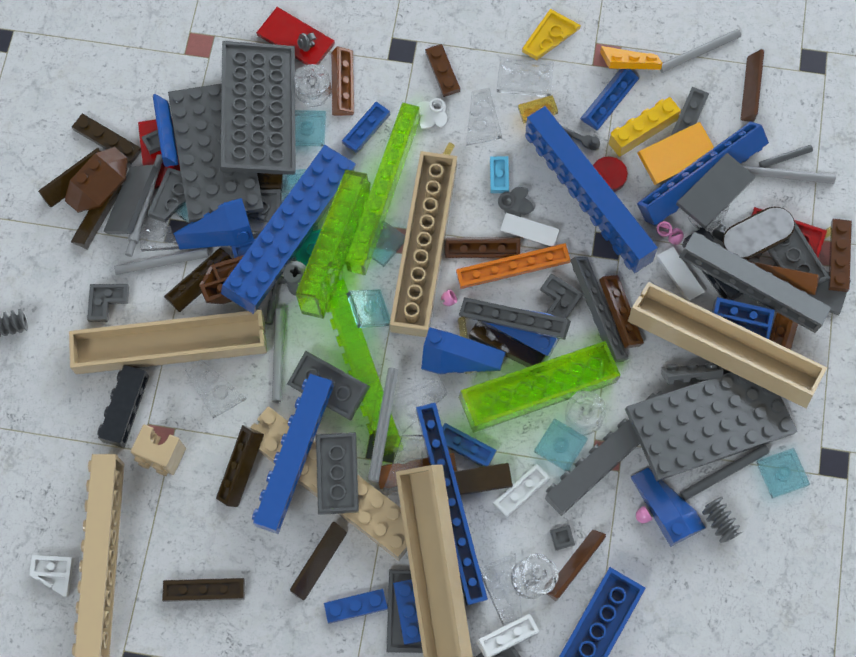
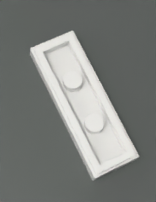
M506 213L500 231L552 247L555 246L560 229Z
M671 247L657 255V259L684 298L691 302L702 296L705 291L685 262L679 258L680 255L675 248Z
M536 464L514 483L513 487H510L494 501L493 505L507 519L548 482L550 477Z
M528 614L478 639L476 643L484 657H493L538 634L540 631L531 615Z

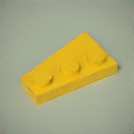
M550 9L523 46L522 52L538 60L577 32L581 25Z

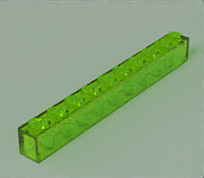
M403 102L401 104L346 258L347 271L366 276L420 121L419 106Z
M339 271L321 277V285H318L321 296L325 295L327 301L324 302L327 313L331 312L332 319L329 320L332 329H337L338 336L335 337L338 346H343L345 352L342 353L343 361L345 364H349L351 369L347 371L348 374L370 386L362 400L363 405L360 406L363 417L367 416L369 423L366 424L369 435L373 434L375 438L384 391L342 272ZM392 413L383 457L403 450Z

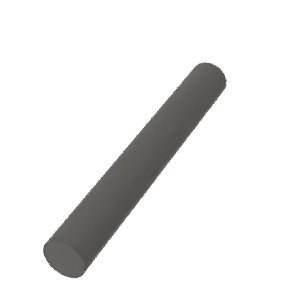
M808 145L760 161L759 166L765 168L813 152V147Z

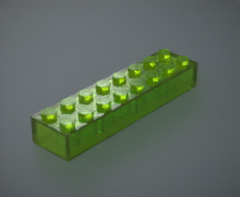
M345 170L296 291L299 307L304 315L324 319L326 312L330 310L331 298L336 295L338 280H341L343 277L344 265L348 264L349 252L355 246L356 234L360 233L361 221L365 219L368 203L371 204L373 199V193L370 191L371 183L368 181L367 173Z
M606 341L465 388L460 391L458 398L474 433L615 384L621 375Z

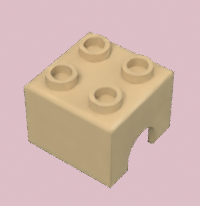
M144 424L131 449V453L135 457L134 461L138 462V465L145 469L150 467L156 469V472L163 476H167V474L174 475L186 447L178 437L169 435L165 443L158 445L161 437L157 436L155 431H153V427Z

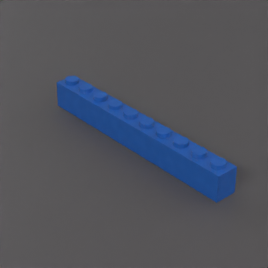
M436 402L416 407V415L429 464L443 465L459 573L466 606L487 601L486 590Z

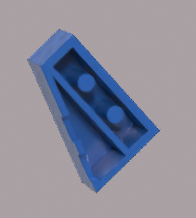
M719 297L715 299L712 313L769 339L775 310Z

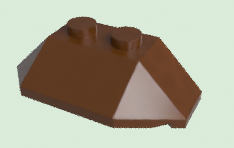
M115 147L95 153L70 180L65 202L78 213L100 208L126 180L128 158Z
M244 255L210 265L199 285L206 303L226 304L232 302L221 294L222 285Z

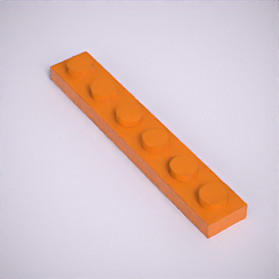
M566 243L456 269L460 289L568 264L570 263V256Z

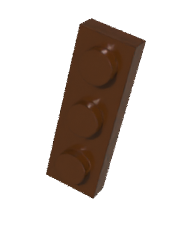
M439 44L425 49L426 56L443 97L460 92V86L443 45Z

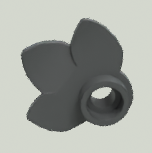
M516 187L511 192L502 193L498 198L499 207L505 211V214L509 213L521 217V215L529 214L534 210L533 204L525 198L528 194L527 188ZM510 199L511 203L509 205H505L504 200Z

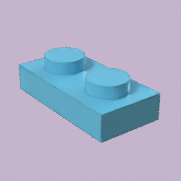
M508 156L490 157V193L509 192Z

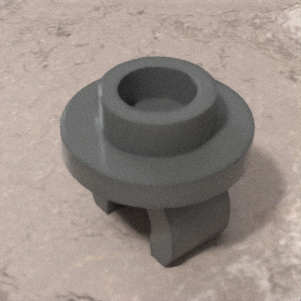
M302 33L299 35L297 43L300 49L309 51L310 47L315 46L313 41L317 38L314 33L308 35Z

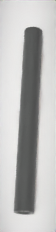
M762 445L681 491L682 498L685 501L769 454L768 447Z

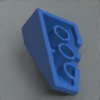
M242 198L219 205L217 210L204 214L202 219L197 222H191L174 233L180 250L232 246L254 240Z
M487 323L550 357L559 341L558 338Z
M429 327L423 346L421 369L436 374L501 371L506 352L450 332Z
M646 468L631 476L632 481L670 547L706 529L696 510L663 480L656 481L651 469Z

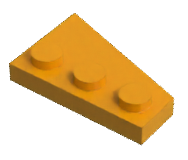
M601 46L600 53L608 68L661 70L662 62L656 54Z

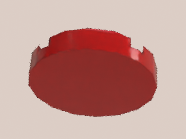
M608 156L598 159L593 164L594 168L613 192L624 186L628 172L627 167L621 160Z

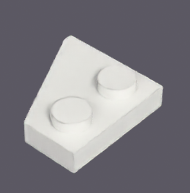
M32 555L29 575L62 596L69 598L74 558Z

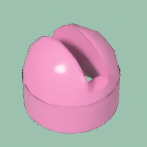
M666 221L660 222L657 226L658 235L661 237L669 236L672 232L671 224ZM659 228L669 229V231H660Z
M678 228L672 229L668 236L669 242L675 245L680 244L684 238L682 230Z
M449 289L442 294L441 300L445 301L443 303L445 306H452L457 303V297L452 290Z
M645 506L639 508L636 512V519L640 523H648L653 520Z

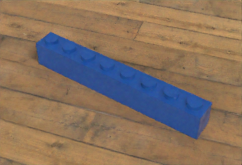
M750 121L639 201L637 205L644 220L652 225H657L663 222L669 215L677 212L679 209L676 205L677 201L726 153L741 164L746 162L756 152L761 151L764 146L769 144L763 126Z
M310 374L308 379L304 380L302 384L303 393L301 397L297 398L295 408L297 409L288 421L289 430L287 434H283L281 439V451L276 453L274 469L268 473L266 480L268 485L266 490L263 489L260 494V506L254 510L252 515L253 524L256 527L279 534L334 387L332 380Z

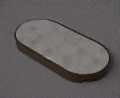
M768 207L729 227L723 236V248L738 254L745 260H750L787 241L795 228L794 218L784 208Z

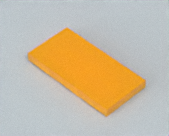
M698 122L640 150L637 154L654 185H657L680 173L712 150L714 146L701 122Z

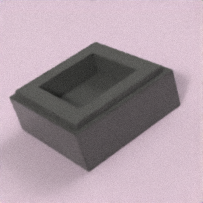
M570 525L550 530L555 551L575 546Z

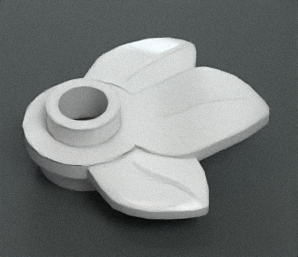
M435 98L430 102L422 101L412 110L413 113L421 116V129H429L435 124L442 128L447 122L446 104L440 98Z

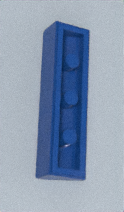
M619 69L580 119L596 131L599 130L639 80V77L631 69Z
M153 94L164 166L178 165L169 102L159 95Z

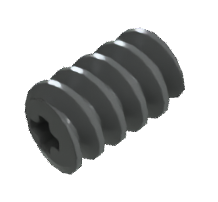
M298 261L288 263L283 270V275L289 292L297 297L307 294L311 287V281L306 266Z
M18 309V315L15 314L14 310H11L10 316L3 312V318L0 317V337L1 334L8 336L9 333L13 335L16 334V331L22 333L24 329L28 330L27 320L21 309Z
M723 497L710 502L702 511L703 515L710 514L706 519L707 522L714 521L711 528H718L715 535H722L719 540L720 543L728 542L743 533H737L740 525H732L736 518H728L732 512L724 511L727 504L720 505Z

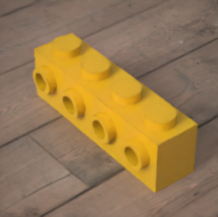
M671 97L665 100L661 99L651 109L647 108L642 111L637 118H631L621 128H615L610 133L608 144L618 157H621L676 122L681 109Z

